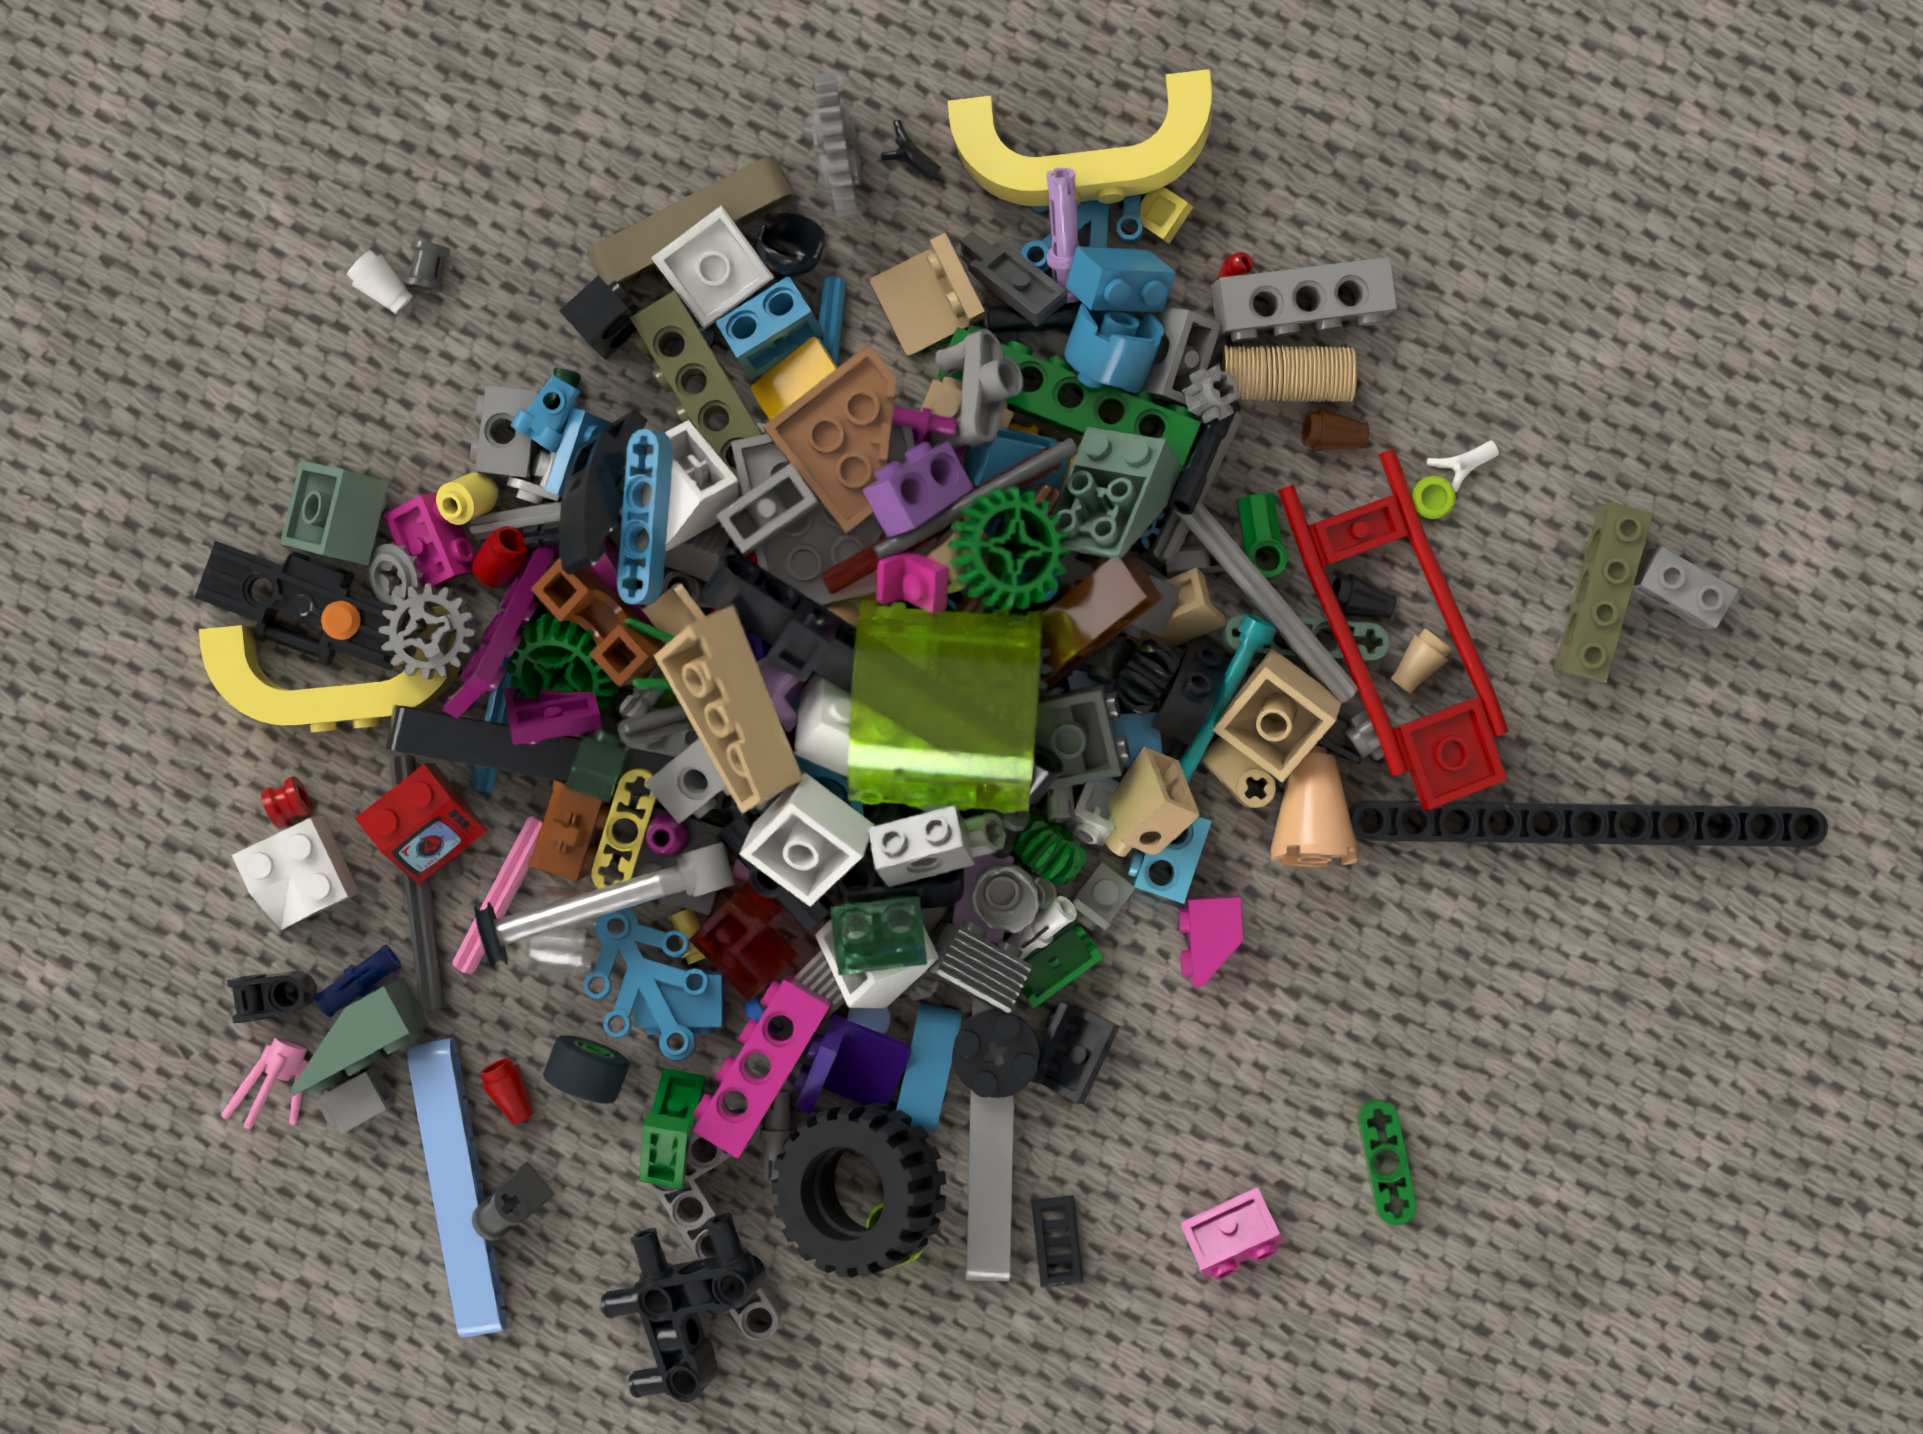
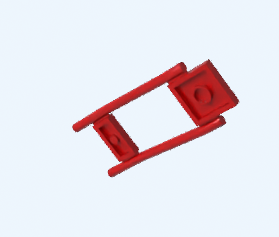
M1394 448L1378 454L1393 494L1391 496L1308 525L1294 484L1277 491L1306 572L1353 681L1358 687L1359 695L1379 739L1391 776H1396L1409 770L1423 810H1431L1507 780L1493 737L1509 732L1493 685L1424 532ZM1407 536L1478 696L1394 727L1393 729L1323 566Z

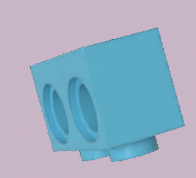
M1199 816L1185 829V835L1180 841L1170 843L1159 854L1151 855L1135 850L1127 875L1134 877L1132 885L1144 891L1184 904L1212 821ZM1165 860L1171 865L1172 873L1170 878L1160 884L1152 882L1149 878L1150 866L1155 861Z

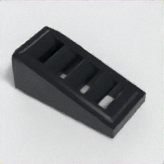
M1074 1195L1031 1200L1041 1288L1085 1284ZM1067 1210L1068 1218L1042 1221V1212ZM1069 1227L1070 1236L1044 1237V1230ZM1071 1245L1072 1253L1051 1256L1046 1254V1247ZM1073 1262L1074 1271L1049 1274L1048 1265Z

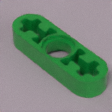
M1372 1099L1361 1106L1357 1120L1374 1206L1379 1216L1386 1223L1395 1226L1403 1225L1413 1218L1416 1211V1200L1397 1111L1388 1102L1381 1099ZM1380 1109L1384 1115H1389V1120L1383 1122V1130L1387 1139L1392 1136L1395 1137L1394 1142L1381 1141L1372 1146L1370 1145V1140H1379L1377 1129L1372 1124H1367V1119L1374 1117L1373 1110ZM1384 1150L1394 1151L1398 1156V1165L1390 1173H1381L1375 1168V1158ZM1403 1178V1184L1394 1183L1397 1196L1401 1200H1406V1204L1400 1206V1214L1394 1215L1390 1209L1384 1208V1204H1388L1391 1201L1389 1188L1386 1185L1379 1188L1378 1183H1393Z

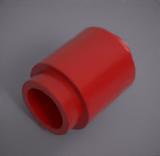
M503 526L489 534L472 561L473 573L480 582L491 588L498 589L507 587L528 557V549L524 545L522 532L511 526Z

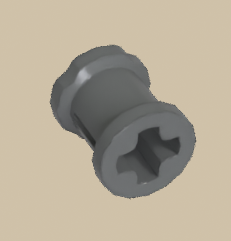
M411 241L410 248L414 250L410 276L405 277L404 284L419 290L442 293L441 274L444 258L450 256V249L434 243Z

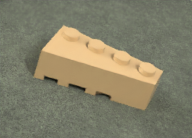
M733 605L689 624L654 655L742 814L780 795L803 779Z

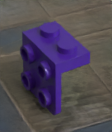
M833 1014L825 1034L816 1033L806 1056L813 1060L812 1065L803 1064L793 1087L801 1091L795 1108L811 1114L822 1088L857 1102L867 1101L868 1104L880 1102L889 1105L910 1058L911 1047L906 1043Z

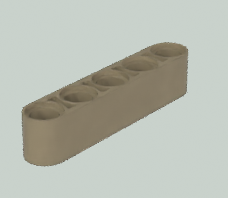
M774 155L766 156L600 241L587 251V255L597 274L607 285H610L615 280L623 288L625 281L629 285L658 270V266L651 257L722 205L738 227L737 224L739 222L743 226L776 209L775 204L778 202L780 206L786 204L795 194Z

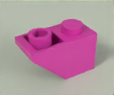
M1237 894L1186 897L1185 907L1178 908L1179 933H1187L1188 950L1180 951L1182 977H1189L1190 984L1193 987H1202L1243 942L1241 897Z

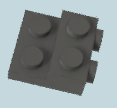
M1105 683L1063 691L1060 696L1036 700L1034 707L1026 703H1020V714L1017 715L1020 730L1053 751L1063 763L1064 770L1048 790L1121 776L1125 768L1124 761L1130 760L1127 737L1125 734L1117 735L1114 719L1121 717L1119 701L1115 692L1107 693Z

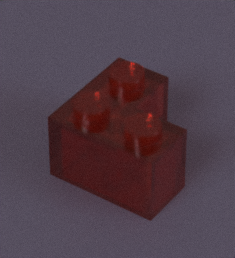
M750 881L736 892L689 939L749 1002L798 955L787 941L768 924L783 907L775 898H765L756 893L750 885Z

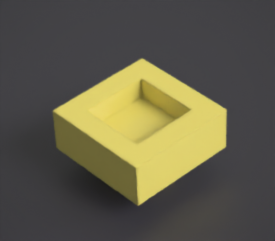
M1161 187L1155 191L1148 192L1141 201L1140 220L1144 228L1169 244L1193 209V206L1167 188Z

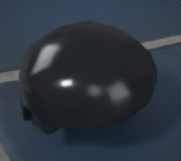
M779 213L770 227L767 228L766 224L762 225L756 239V252L762 262L772 272L787 277L799 276L812 271L819 263L825 245V231L816 221L801 214Z

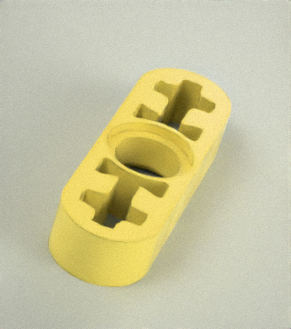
M632 769L624 774L618 783L591 870L592 881L598 889L612 885L606 882L607 875L600 872L601 866L608 867L615 853L605 851L607 844L618 851H632L631 859L625 855L621 856L618 870L624 873V879L617 878L613 884L632 879L657 798L651 791L650 795L645 794L640 797L636 809H645L644 817L632 810H619L618 808L620 802L626 806L630 804L633 791L626 788L627 782L634 783L638 777H643L645 782H647L654 775L647 769ZM621 818L631 819L638 827V835L630 843L618 841L613 834L614 823Z

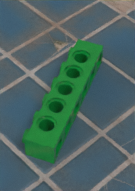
M969 325L968 330L957 327L949 347L964 341L967 335L982 330V328ZM1010 341L1008 346L1000 344L1003 355L1012 358L1017 363L1022 375L1027 372H1035L1043 378V383L1037 391L1025 392L1022 390L1018 395L1005 399L1006 403H1008V409L1082 438L1087 427L1142 436L1139 431L1140 425L1145 420L1156 419L1164 427V434L1158 439H1165L1182 466L1179 476L1181 475L1201 425L1200 421L1194 419L1195 414L1189 412L1187 408L1171 404L1170 409H1166L1154 404L1155 397L1144 391L1138 393L1129 392L1128 394L1106 384H1103L1100 388L1089 387L1078 380V374L1072 372L1073 367L1062 359L1050 357L1048 362L1033 357L1034 350L1021 343ZM939 370L937 376L940 382L943 381L944 377L954 378L963 382L964 370L955 373L953 376H947L946 372L942 373ZM1072 387L1080 390L1084 397L1079 406L1066 408L1060 404L1058 398L1064 389ZM1114 403L1123 409L1124 416L1118 423L1107 424L1099 417L1100 409L1106 404Z

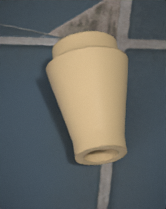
M1424 628L1419 636L1414 634L1391 679L1412 694L1422 682L1449 661L1447 656L1452 651V648L1431 631Z

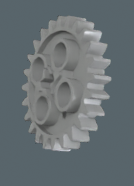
M835 72L814 75L818 108H812L814 125H811L814 145L824 144L825 152L816 154L819 174L823 175L825 190L832 189L837 219L858 217L854 185L860 183L858 168L861 167L858 147L848 148L847 140L856 139L854 120L849 118L847 103H840Z

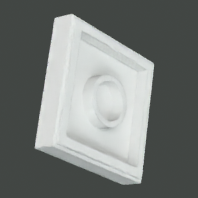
M722 205L651 257L704 329L774 278Z

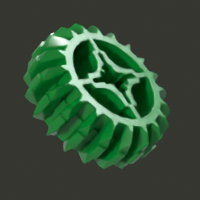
M1009 487L1005 493L1000 488L989 490L988 498L983 494L975 496L973 498L974 507L966 506L960 510V514L965 522H955L951 527L955 533L960 535V539L950 540L947 545L952 550H959V557L951 559L949 564L952 567L962 565L964 570L963 573L958 575L956 581L959 584L971 581L972 584L968 591L969 596L972 598L978 597L983 593V605L987 607L994 606L998 601L999 608L1004 611L1011 610L1014 604L1018 609L1028 608L1030 599L1035 603L1043 601L1046 598L1044 589L1052 591L1058 586L1053 575H1063L1067 571L1058 562V558L1068 557L1070 554L1068 549L1060 548L1059 541L1066 539L1069 533L1066 531L1057 532L1054 526L1060 522L1062 516L1059 514L1047 516L1046 513L1050 502L1043 500L1035 504V492L1027 491L1020 496L1017 487ZM1001 512V523L996 524L995 535L989 539H980L983 528L988 520L996 513ZM1024 522L1032 530L1036 541L1027 536ZM1006 542L1007 546L1014 547V550H1023V552L1012 555L1010 551L994 546ZM981 556L991 561L994 568V576L985 567ZM1037 558L1032 573L1024 582L1017 585V575L1022 574L1023 563L1026 559Z
M548 610L539 618L534 616L532 619H529L523 628L517 631V633L522 635V639L514 653L508 658L506 672L513 675L510 686L521 688L520 698L540 699L539 693L541 690H559L564 693L574 691L595 693L600 714L608 706H611L621 687L611 679L590 655L597 647L592 638L594 633L591 629L586 631L578 624L569 620L560 622ZM566 662H569L570 665L564 672H561L560 669H562Z

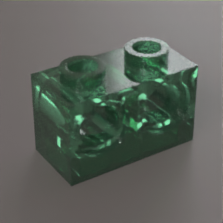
M602 729L596 730L595 735L587 734L583 736L565 788L609 803L614 797L630 748L621 745L622 742L619 735Z
M897 895L889 897L885 901L870 903L849 901L841 906L830 907L838 975L927 965L920 897L909 898ZM901 925L910 928L904 933L891 931L893 928ZM853 931H863L866 933L864 936L856 939L847 937Z

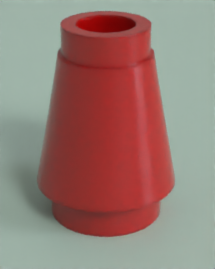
M510 1057L490 1064L479 1073L483 1080L480 1086L505 1117L509 1119L511 1125L521 1123L534 1114L520 1065L514 1064Z

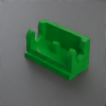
M1077 919L1054 934L1053 941L1045 948L1038 947L1022 959L1032 965V970L1028 973V978L1024 981V986L1021 990L1033 1009L1104 958L1101 951Z

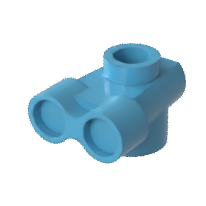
M553 374L525 411L520 408L510 426L533 439L544 448L556 453L563 437L561 432L572 407L577 409V398L581 391ZM551 393H557L561 400L558 408L551 410L548 407V398Z

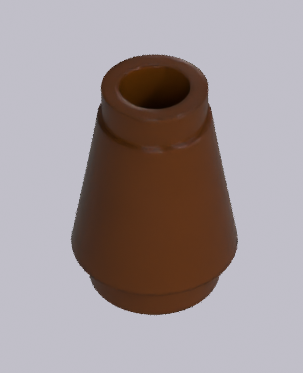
M1319 408L1316 412L1308 411L1304 417L1301 433L1302 443L1304 446H1311L1313 451L1364 449L1369 438L1368 423Z

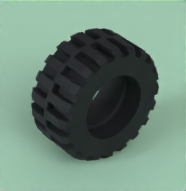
M867 1101L852 1103L818 1112L816 1116L806 1118L798 1124L797 1132L790 1133L784 1141L783 1148L787 1152L777 1155L774 1170L779 1171L778 1178L772 1180V1194H777L778 1205L773 1206L776 1218L782 1217L786 1228L782 1232L788 1243L795 1241L799 1247L796 1249V1252L805 1261L816 1259L814 1265L817 1269L827 1274L836 1271L839 1277L852 1278L857 1275L865 1277L876 1274L909 1260L911 1255L919 1253L928 1244L927 1237L936 1233L941 1222L935 1215L945 1210L946 1196L940 1194V1186L947 1184L945 1171H938L936 1160L941 1159L937 1147L930 1148L925 1140L929 1137V1134L921 1125L915 1127L910 1125L912 1121L910 1115L902 1110L892 1112L890 1105L880 1102L868 1104ZM847 1148L854 1149L865 1155L877 1169L883 1183L884 1206L881 1216L873 1229L853 1221L841 1207L836 1195L835 1171L840 1157Z

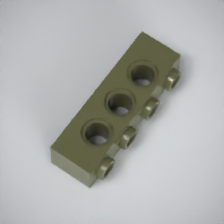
M1614 502L1598 506L1553 672L1592 683L1607 682L1654 513Z

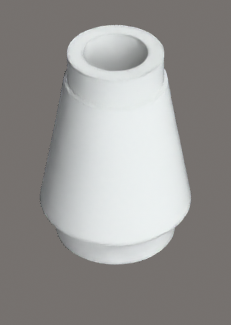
M371 250L364 253L346 274L353 280V287L387 309H390L394 314H397L413 297L383 255L377 256Z

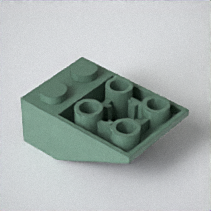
M1087 427L1078 448V454L1075 455L1061 488V498L1050 516L1054 514L1062 516L1060 522L1054 525L1056 531H1066L1069 533L1066 539L1059 541L1060 548L1115 559H1121L1167 505L1182 469L1181 464L1165 439Z
M404 977L344 1008L290 1089L292 1096L306 1090L311 1097L345 1078L341 1071L344 1068L348 1076L382 1058L383 1056L379 1049L384 1048L388 1055L421 1036L417 1028L428 1023Z

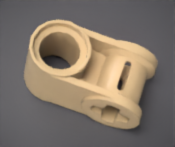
M1218 736L1208 745L1201 759L1202 764L1218 782L1229 790L1238 802L1250 808L1263 807L1270 803L1276 791L1275 781L1264 768L1221 736ZM1247 778L1252 781L1261 779L1264 782L1260 789L1263 794L1261 799L1257 796L1246 797L1244 793L1248 789V785L1245 783Z

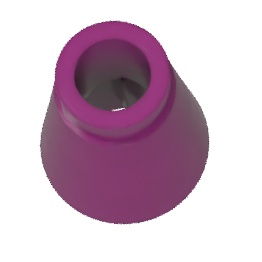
M670 813L656 816L650 821L645 837L647 845L652 852L661 857H674L686 848L690 834L685 821L678 824ZM664 829L669 833L670 841L667 845H661V840L656 838L658 830Z

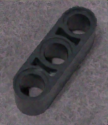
M874 858L860 859L836 881L838 903L845 913L855 916L950 906L957 903L964 894V867L914 880L904 886L889 887L876 871ZM944 875L950 876L953 879L945 882L939 881L936 878ZM853 885H862L865 887L859 891H851L848 889Z

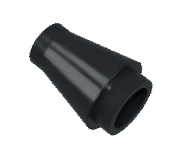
M1349 573L1347 576L1339 574L1333 581L1332 588L1344 615L1381 617L1384 619H1390L1393 615L1397 602L1395 594L1388 593L1352 573Z

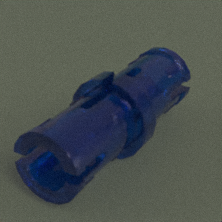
M383 945L381 949L357 966L351 964L344 969V975L320 993H316L314 999L321 1011L328 1017H332L338 1010L359 995L365 997L371 993L372 986L395 969H399L401 962L388 945Z

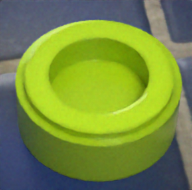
M1425 477L1418 481L1411 491L1418 515L1424 519H1439L1447 515L1454 507L1456 499L1455 490L1451 483L1443 477Z

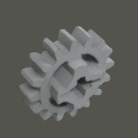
M426 584L424 592L421 594L417 587L410 586L408 587L409 598L407 600L395 595L392 599L398 608L395 611H383L382 614L391 621L389 626L379 628L380 633L387 634L390 637V641L381 646L382 650L396 652V655L390 662L393 666L407 663L406 675L414 676L420 668L423 679H432L434 669L437 670L441 677L450 676L449 664L457 668H463L465 664L460 657L462 652L474 653L475 649L467 644L468 638L478 636L479 631L468 629L467 623L474 620L476 615L471 612H462L461 609L467 602L465 598L459 597L451 601L452 589L444 587L437 595L435 585ZM428 602L442 605L451 614L436 615ZM409 613L411 618L404 631H401L402 623ZM426 623L443 626L437 628V631L431 634L432 641L430 639L414 638L421 635V632L427 629ZM457 632L455 643L449 651L447 648L452 633ZM415 647L422 649L425 657L429 658V661L417 659L407 649Z

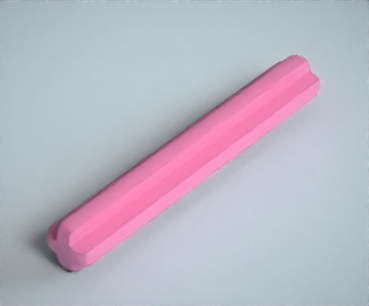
M534 816L527 818L480 910L487 908L489 901L497 919L504 917L530 868L528 862L530 856L533 855L544 820ZM476 918L452 961V965L456 969L466 974L476 971L485 954Z

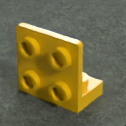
M813 336L751 386V391L768 419L771 420L836 370L837 366L820 339Z

